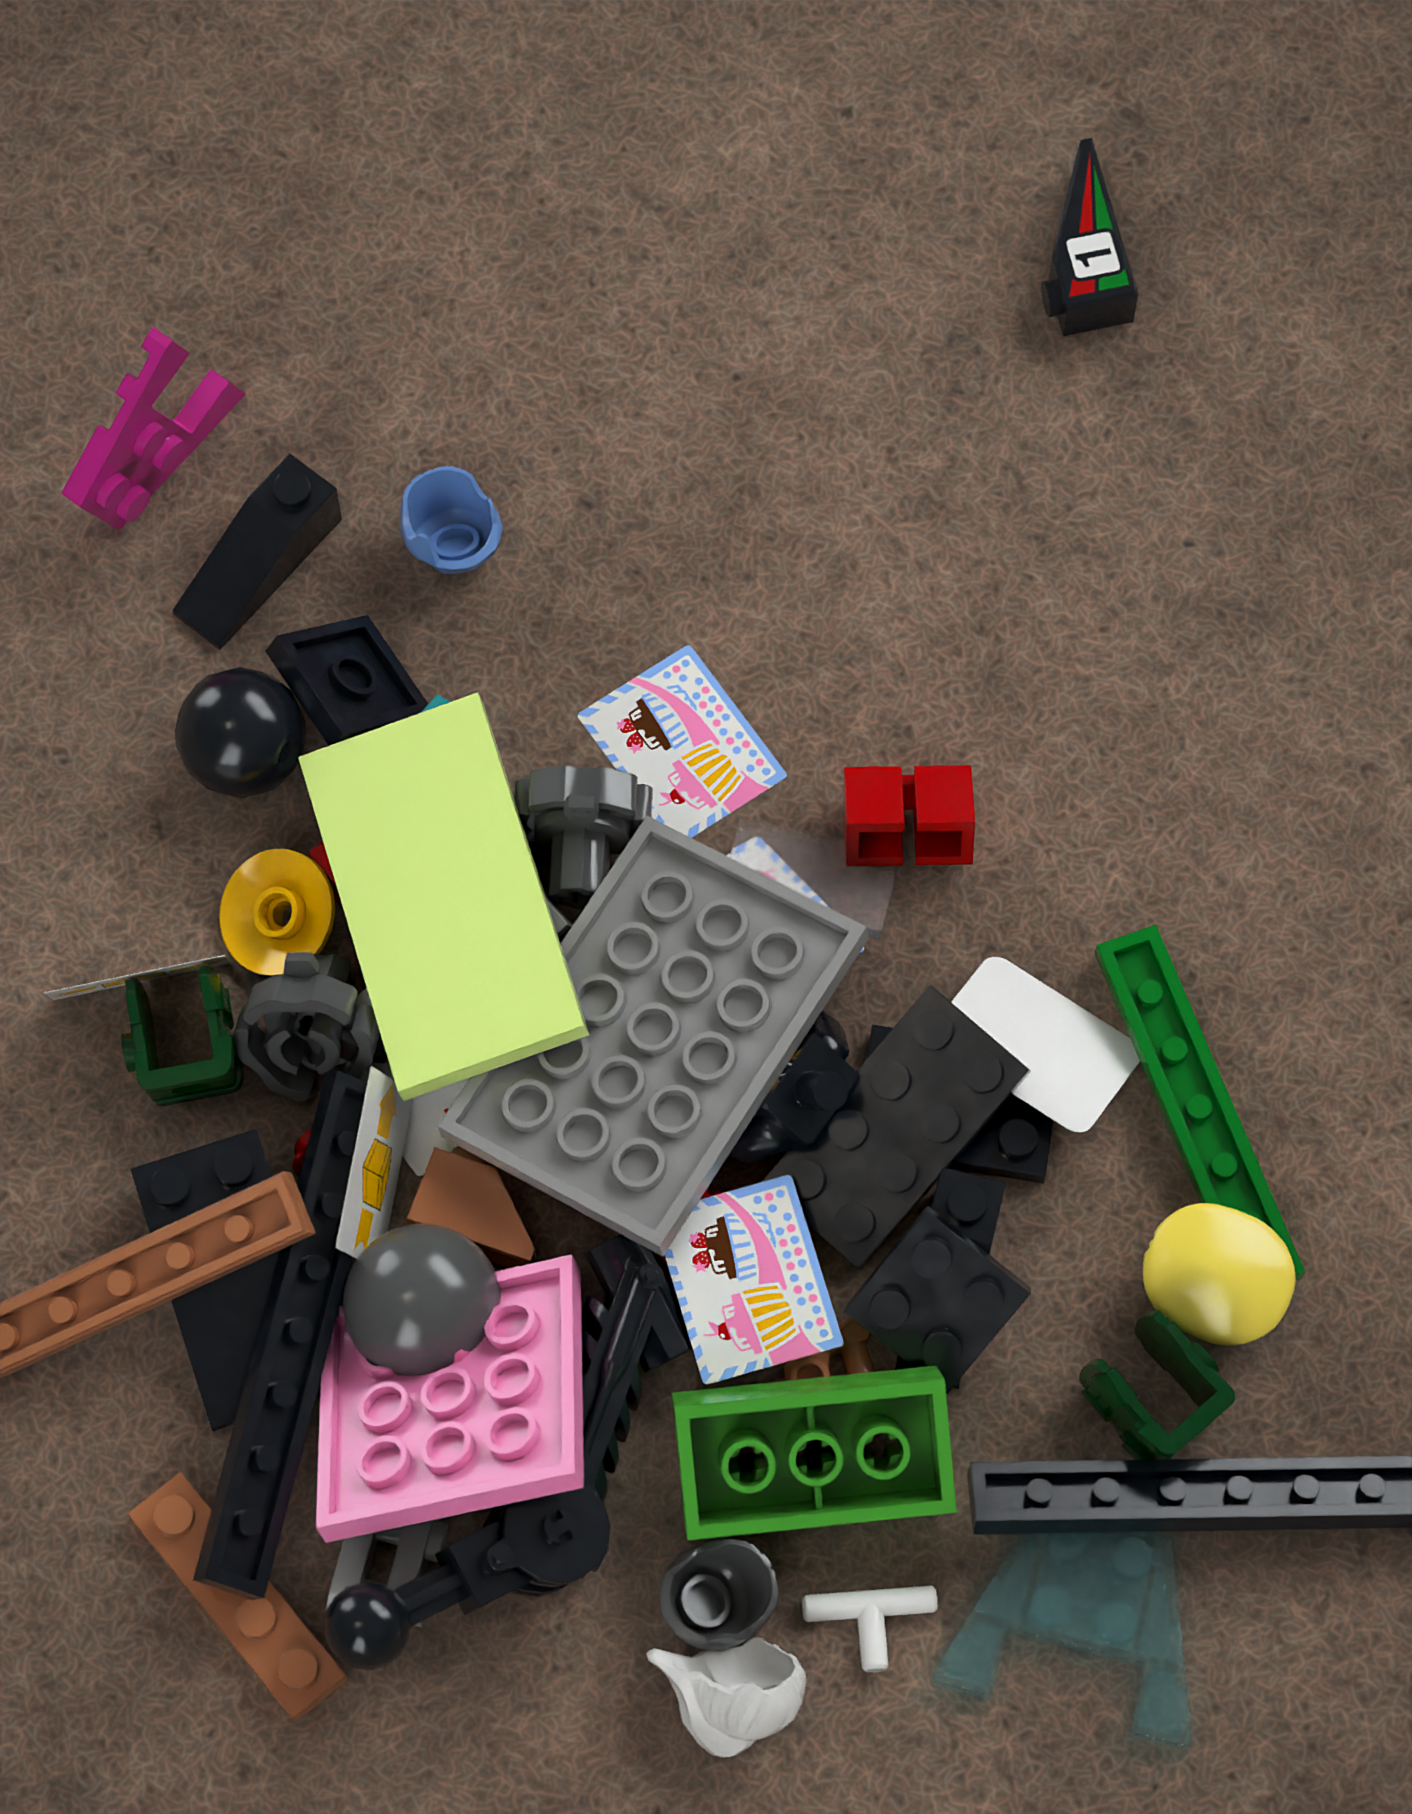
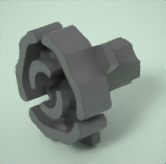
M553 766L532 770L530 772V779H519L515 782L514 800L531 854L535 855L548 850L552 851L549 897L554 904L566 905L574 909H584L609 872L610 854L616 853L620 855L645 817L649 816L652 818L653 788L649 785L637 784L638 777L636 775L605 767L578 768Z
M309 952L287 953L283 974L274 975L252 987L247 1005L242 1007L233 1033L237 1054L241 1062L252 1068L262 1078L264 1085L272 1092L296 1102H305L309 1099L317 1071L320 1075L324 1074L318 1092L320 1097L326 1074L338 1070L362 1079L364 1069L371 1065L372 1062L384 1064L388 1059L373 1007L367 1004L356 1006L357 990L354 987L355 981L350 973L352 965L335 953L316 956ZM265 1014L264 1021L266 1026L259 1028L256 1021ZM340 1058L346 1060L345 1063L337 1065Z

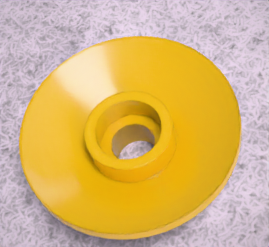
M270 849L260 852L240 865L231 876L223 892L219 920L224 943L234 959L246 969L266 976L281 975L284 972L287 953L309 952L316 956L322 951L332 931L335 917V899L327 875L310 857L289 849ZM291 905V918L285 926L283 913Z

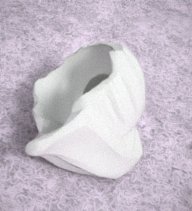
M759 1637L751 1638L743 1645L721 1651L704 1650L693 1657L655 1648L647 1652L649 1662L662 1670L669 1679L679 1701V1710L683 1724L698 1745L711 1755L719 1757L736 1756L751 1747L755 1740L766 1738L782 1730L795 1719L803 1701L807 1679L805 1671L797 1658L781 1650L778 1645H771Z

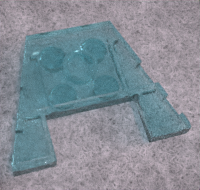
M1155 1532L1021 1534L935 1668L931 1686L990 1701L1007 1633L1123 1662L1143 1669L1128 1736L1188 1752L1192 1741V1729L1171 1536Z

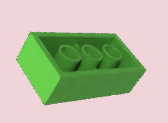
M937 1365L671 1393L683 1522L687 1540L957 1513L945 1379ZM886 1433L889 1440L896 1439V1443L885 1445V1456L873 1457L870 1448H864L865 1444L872 1442L875 1434ZM810 1440H820L822 1447L830 1445L829 1450L819 1452L818 1463L806 1464L803 1454L796 1455L798 1451L806 1448V1442ZM742 1447H753L755 1454L763 1452V1456L753 1459L752 1470L739 1471L737 1461L729 1462V1460L738 1456L739 1449Z

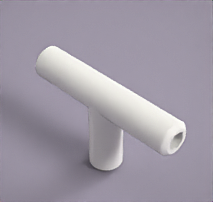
M933 1586L805 1595L802 1598L803 1619L806 1622L857 1618L862 1669L869 1673L885 1671L889 1666L884 1616L934 1613L938 1608L936 1588Z

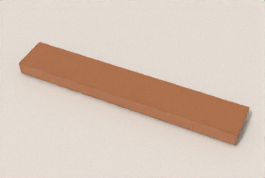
M283 1171L0 1302V1379L316 1234L292 1173Z

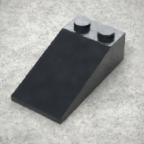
M257 1129L130 1169L150 1233L272 1177ZM279 1251L171 1300L212 1431L234 1425ZM320 1379V1383H319V1387H318V1391H317L316 1398H317V1397H320L321 1379Z

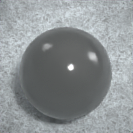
M411 1224L382 1234L372 1241L355 1260L349 1271L343 1293L344 1320L354 1346L370 1364L390 1368L396 1375L400 1376L424 1375L452 1365L456 1352L461 1349L471 1352L486 1336L484 1325L488 1321L493 1308L500 1304L501 1289L491 1261L471 1239L448 1227L434 1224Z

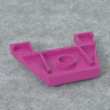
M152 327L141 345V348L150 353L140 374L138 377H135L133 374L127 373L116 391V394L125 401L110 429L108 430L103 425L97 426L61 494L77 506L118 530L126 522L135 520L144 511L152 494L245 395L243 391L210 369L173 420L152 407L190 354L155 327Z

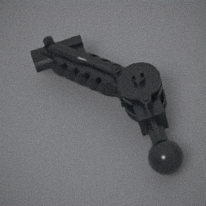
M620 1234L585 1254L605 1294L601 1303L594 1297L587 1296L582 1308L584 1327L582 1329L584 1488L493 1507L482 1529L434 1554L440 1565L439 1567L392 1591L381 1584L366 1582L346 1587L333 1598L326 1611L324 1624L328 1647L340 1661L352 1668L363 1670L385 1667L402 1653L408 1642L410 1627L459 1603L464 1615H467L510 1592L538 1597L556 1592L569 1583L583 1579L591 1570L593 1572L598 1570L608 1552L610 1522L604 1504L608 1489L605 1471L611 1474L615 1472L619 1461L617 1440L625 1442L630 1431L628 1408L636 1411L642 1398L641 1381L637 1368L638 1361L646 1373L693 1349L681 1309L664 1277L662 1268L656 1262L651 1250Z

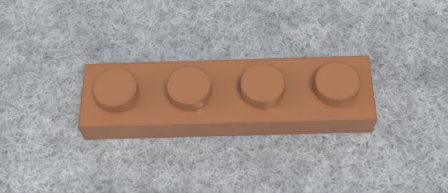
M179 1472L127 1514L295 1723L348 1680L347 1676L270 1581H268L265 1597L251 1600L193 1580L211 1508L185 1476Z

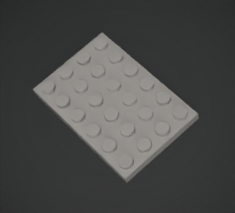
M646 816L560 943L589 1035L470 1077L437 1126L441 1137L663 1257L868 941L867 927Z

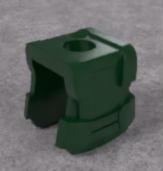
M210 964L199 966V982L204 1009L207 1015L213 1059L159 1069L153 1016L149 999L142 983L137 978L125 980V996L131 1032L121 1034L123 1056L128 1072L136 1071L138 1084L156 1105L166 1106L237 1092L243 1085L244 1067L238 1057L230 1031L234 1027L229 989L224 987L220 975L216 974Z
M1152 1310L1144 1314L1137 1321L1135 1335L1147 1353L1164 1371L1167 1370L1199 1408L1168 1434L1136 1398L1138 1395L1115 1367L1109 1366L1103 1359H1093L1081 1369L1079 1381L1085 1388L1081 1394L1106 1422L1112 1420L1123 1432L1119 1436L1123 1441L1121 1446L1135 1460L1170 1459L1235 1401L1234 1390L1218 1373V1365L1212 1356L1198 1343H1191L1174 1322H1171L1159 1310Z

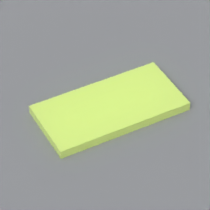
M478 692L298 757L395 1085L403 1101L589 1035L484 703Z

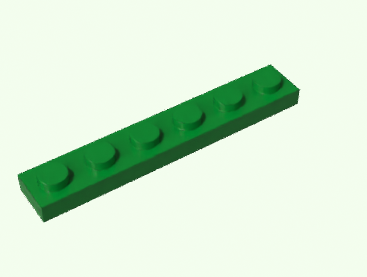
M1155 924L1096 945V959L1199 1202L1218 1204L1239 1210L1271 1227L1284 1241L1289 1250L1295 1268L1296 1281L1301 1280L1305 1273L1304 1267L1157 925Z

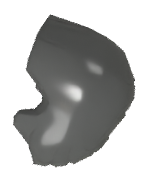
M723 1539L694 1545L681 1552L668 1567L664 1575L659 1600L661 1613L676 1636L690 1646L710 1651H721L739 1646L752 1638L765 1625L777 1604L778 1583L775 1581L776 1575L774 1570L770 1569L771 1562L764 1553H760L757 1547L746 1541Z

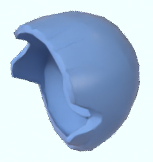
M438 467L416 476L404 490L400 507L399 527L407 550L416 559L426 562L442 574H461L477 569L493 556L500 544L503 531L502 521L491 498H487L472 474L458 467Z

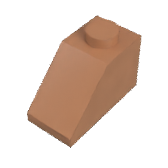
M434 1147L408 1213V1225L434 1224L458 1231L480 1247L492 1265L503 1269L536 1263L534 1245L497 1169L489 1166V1162L461 1147L453 1148L452 1153Z

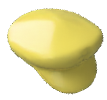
M1197 1203L1173 1212L1155 1230L1154 1237L1149 1242V1249L1145 1252L1143 1259L1144 1288L1153 1307L1159 1310L1171 1322L1173 1321L1183 1332L1216 1345L1245 1344L1268 1334L1283 1318L1295 1289L1296 1277L1293 1260L1280 1236L1261 1220L1239 1210L1218 1204Z

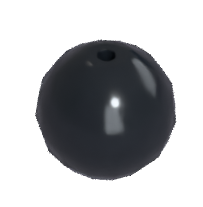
M243 667L208 675L197 683L182 703L175 728L176 747L190 775L211 791L241 799L272 791L283 783L298 765V757L302 756L306 737L305 718L291 690L274 676Z

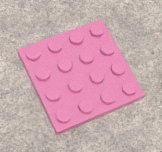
M572 1254L496 1271L497 1282L501 1289L500 1304L493 1308L488 1321L484 1325L486 1334L484 1339L471 1352L462 1349L456 1352L452 1365L424 1375L400 1376L396 1375L390 1368L370 1364L354 1346L346 1328L343 1306L339 1307L321 1375L316 1529L326 1543L584 1488L581 1269Z

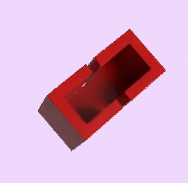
M971 765L914 766V775H902L901 766L844 767L843 819L846 866H903L902 832H904L905 826L904 810H912L916 865H973L975 812Z

